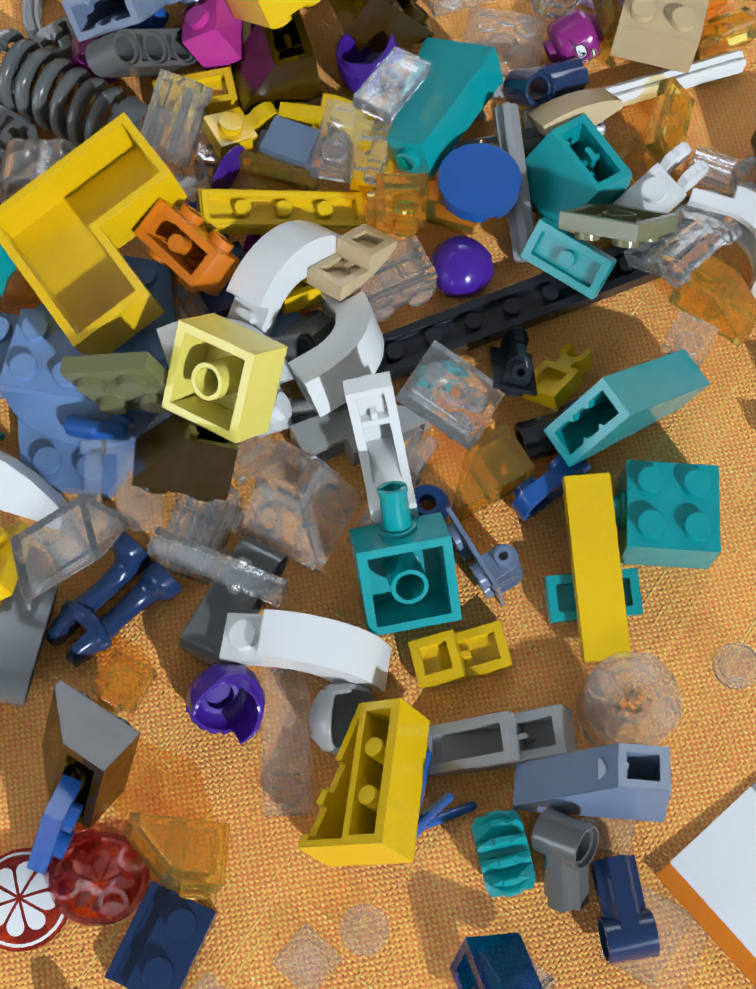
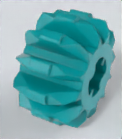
M514 809L507 811L496 810L475 818L472 824V833L486 892L492 897H511L532 889L536 878L520 815Z

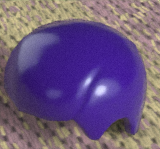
M464 235L451 236L437 245L426 264L429 284L439 287L447 298H472L483 292L491 280L494 270V263L489 251L479 241Z

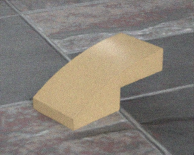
M592 88L575 91L552 99L528 112L527 116L532 127L546 136L551 130L584 113L596 126L622 109L624 105L621 99L604 88Z
M363 223L337 238L336 253L308 268L306 283L341 301L360 288L380 269L397 248L398 240Z

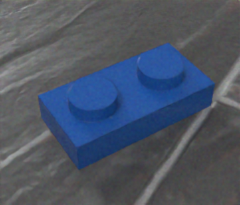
M63 774L42 815L26 868L45 875L54 857L63 860L75 831L73 830L84 806L76 802L82 781Z

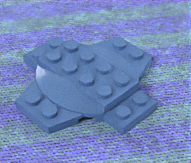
M124 256L165 313L112 353L148 351L169 371L156 329L177 321L172 269L164 267L155 260ZM43 303L34 309L21 308L19 315L0 312V399H5L12 412L17 416L20 462L39 474L59 492L111 500L133 467L135 439L174 413L168 410L163 413H153L144 409L127 410L126 414L134 419L135 427L131 431L132 437L122 444L90 441L67 435L64 424L66 418L71 414L111 421L112 414L101 411L99 406L90 398L78 392L77 388L60 374L63 357L80 356L82 354L72 345Z

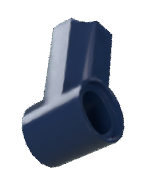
M578 57L531 69H514L506 76L503 83L504 96L508 102L516 103L518 106L537 108L562 95L584 90L585 86L589 83L588 69L584 67L581 58Z
M617 855L592 861L590 865L601 916L598 917V931L606 962L612 964L659 956L660 942L658 930L651 910L646 909L635 855Z

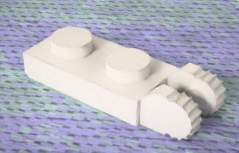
M681 142L664 156L660 164L657 162L612 204L669 213L687 197L686 193L705 176L709 166L704 160H699L686 170L676 183L669 174L684 162L692 151L687 142Z

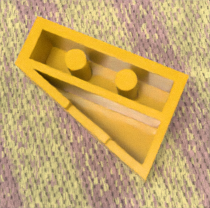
M401 698L359 703L335 758L340 765L329 790H321L316 804L321 806V809L310 834H302L297 849L329 867L413 863L430 720Z

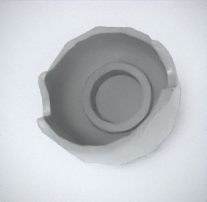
M339 682L326 685L323 690L318 692L312 702L308 722L311 738L322 751L337 755L359 703L375 701L371 689L363 685Z

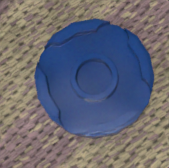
M485 143L466 144L452 150L442 161L437 174V188L445 208L458 218L475 223L486 222L487 218L495 216L498 219L506 215L516 205L522 184L520 168L513 157L501 148Z

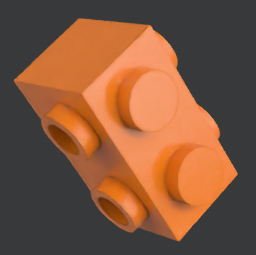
M159 198L134 234L149 247L147 252L154 260L164 267H170L178 275L176 280L185 289L195 295L202 291L217 297L241 262L231 252L234 245L218 231L213 229L210 233L201 224L205 218L190 205L183 203L181 207H178Z

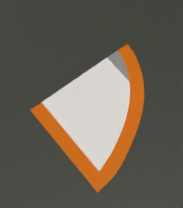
M755 782L658 872L656 876L756 987Z

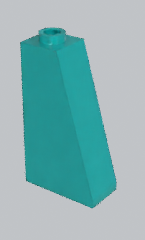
M430 37L424 40L387 136L397 170L433 177L441 166L442 161L453 150L503 82L496 47Z
M683 349L601 378L547 426L544 432L567 465L571 467L679 410L710 385V382L687 351Z

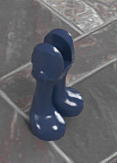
M122 529L111 541L115 556L111 566L74 601L68 600L61 606L60 614L55 618L45 634L46 640L56 647L71 637L81 625L87 630L66 655V660L76 668L90 660L100 651L107 650L112 645V639L146 607L157 600H170L183 590L181 585L155 560L152 561L144 549ZM143 572L134 588L102 618L96 614L110 598Z

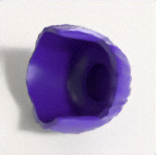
M347 33L338 41L336 52L338 73L343 84L352 93L361 98L373 100L385 96L396 85L402 72L403 60L393 35H390L385 51L378 53L367 47L359 51L353 37Z
M234 663L213 664L207 670L202 671L190 684L186 694V712L189 713L191 721L197 724L200 729L207 730L213 734L220 732L223 735L234 732L241 744L254 737V734L260 729L265 708V692L261 687L258 677L244 665Z

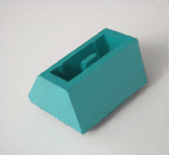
M585 113L551 130L525 158L531 206L541 218L545 217L557 225L559 224L560 211L599 202L614 203L628 190L633 174Z

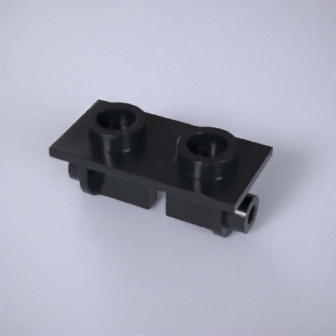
M513 326L508 328L503 334L500 347H489L493 388L499 389L510 396L526 394L537 397L538 391L532 355L526 351L529 336L522 327Z

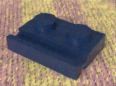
M151 881L107 970L105 978L117 982L128 989H183L218 912Z

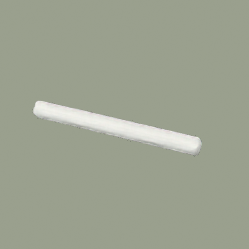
M735 49L693 61L688 74L665 69L603 88L621 99L623 105L627 106L741 73L746 66V59L742 50ZM529 108L524 111L522 118L525 129L532 128L527 113L535 108Z

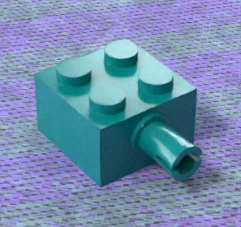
M638 460L626 461L618 478V496H613L621 564L708 569L721 553L719 466Z
M389 481L377 487L383 523L349 529L362 613L367 631L376 636L462 620L451 534L441 512L411 518L407 495L408 487L403 481Z

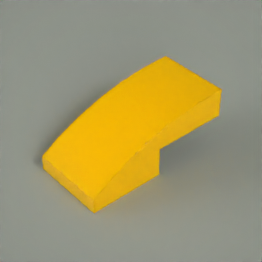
M500 620L457 633L451 629L408 642L420 688L464 681L515 668L505 630Z

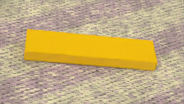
M198 188L196 194L197 210L205 218L201 225L210 233L214 229L221 234L265 235L271 229L285 222L304 220L316 223L339 235H343L363 223L367 224L363 194L357 191Z
M610 472L564 476L562 478L582 663L631 659Z

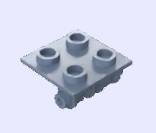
M450 507L446 508L451 520V524L447 525L457 552L463 561L469 558L473 559L474 563L469 567L485 597L490 599L496 596L501 606L506 605L503 593L518 585L523 577L517 550L509 544H500L480 555Z

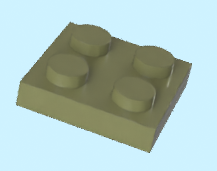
M599 202L560 211L558 229L573 231L574 238L579 240L597 241L600 240L601 236L613 239L612 245L617 247L638 248L639 242H658L660 236L676 232L678 215Z
M148 351L65 356L62 358L60 374L73 384L78 392L86 395L96 403L101 411L112 415H123L127 410L139 409L153 413L167 411L161 406L168 371Z

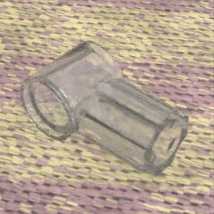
M702 146L696 148L688 169L699 160H704L709 166V170L695 185L726 195L729 198H733L737 186L756 192L755 156L738 160Z

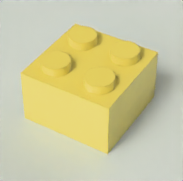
M215 313L178 320L161 407L233 443L267 433L288 346Z

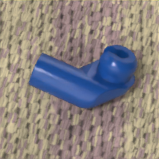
M126 413L123 415H112L111 421L71 414L66 418L64 424L65 432L69 436L115 444L127 442L132 437L131 431L135 427L134 419Z

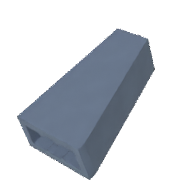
M166 0L61 1L78 42L141 23L168 4Z

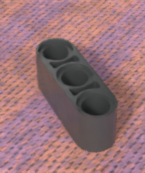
M181 28L120 29L91 41L85 51L89 68L94 74L102 78L164 75L191 65L196 61V58L182 43Z
M248 534L245 535L235 547L187 624L180 638L179 648L209 665L224 663L219 659L227 613L259 614L282 576L288 562V556Z
M18 577L13 595L2 601L0 607V702L20 707L25 706L58 592V586Z

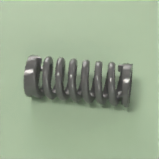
M13 28L0 31V53L2 50L7 52L0 66V103H3L7 109L20 113L23 118L36 122L42 129L54 132L58 138L71 142L75 147H78L100 130L102 119L107 109L113 104L110 117L104 126L125 112L139 132L143 122H147L144 138L153 147L160 125L159 112L154 106L143 103L141 99L135 96L127 97L123 89L117 86L110 87L107 80L99 76L92 77L90 71L83 67L75 68L71 60L65 57L58 58L55 51L47 47L41 48L37 41L31 38H24L22 33ZM14 42V44L12 45V47L9 49L8 44ZM45 63V68L42 70L39 78L37 79L33 92L29 94L30 87L35 82L41 69V65ZM62 73V78L54 90L52 99L47 103V97L52 91L58 75ZM79 83V88L70 107L64 112L65 104L69 100L75 85ZM96 93L95 102L89 114L82 121L84 110L91 97Z

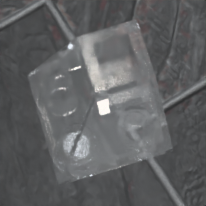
M280 439L257 478L240 528V534L244 536L248 534L286 554L288 558L320 573L359 504L362 494L321 458Z

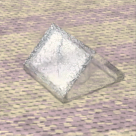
M83 493L10 538L20 590L27 602L103 557L130 524L125 516Z

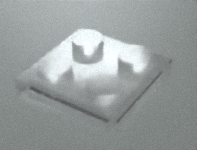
M470 6L464 42L496 47L503 76V82L500 85H503L510 71L519 68L531 69L539 66L547 17Z
M434 340L395 397V400L470 451L480 438L505 393L493 388L492 379Z

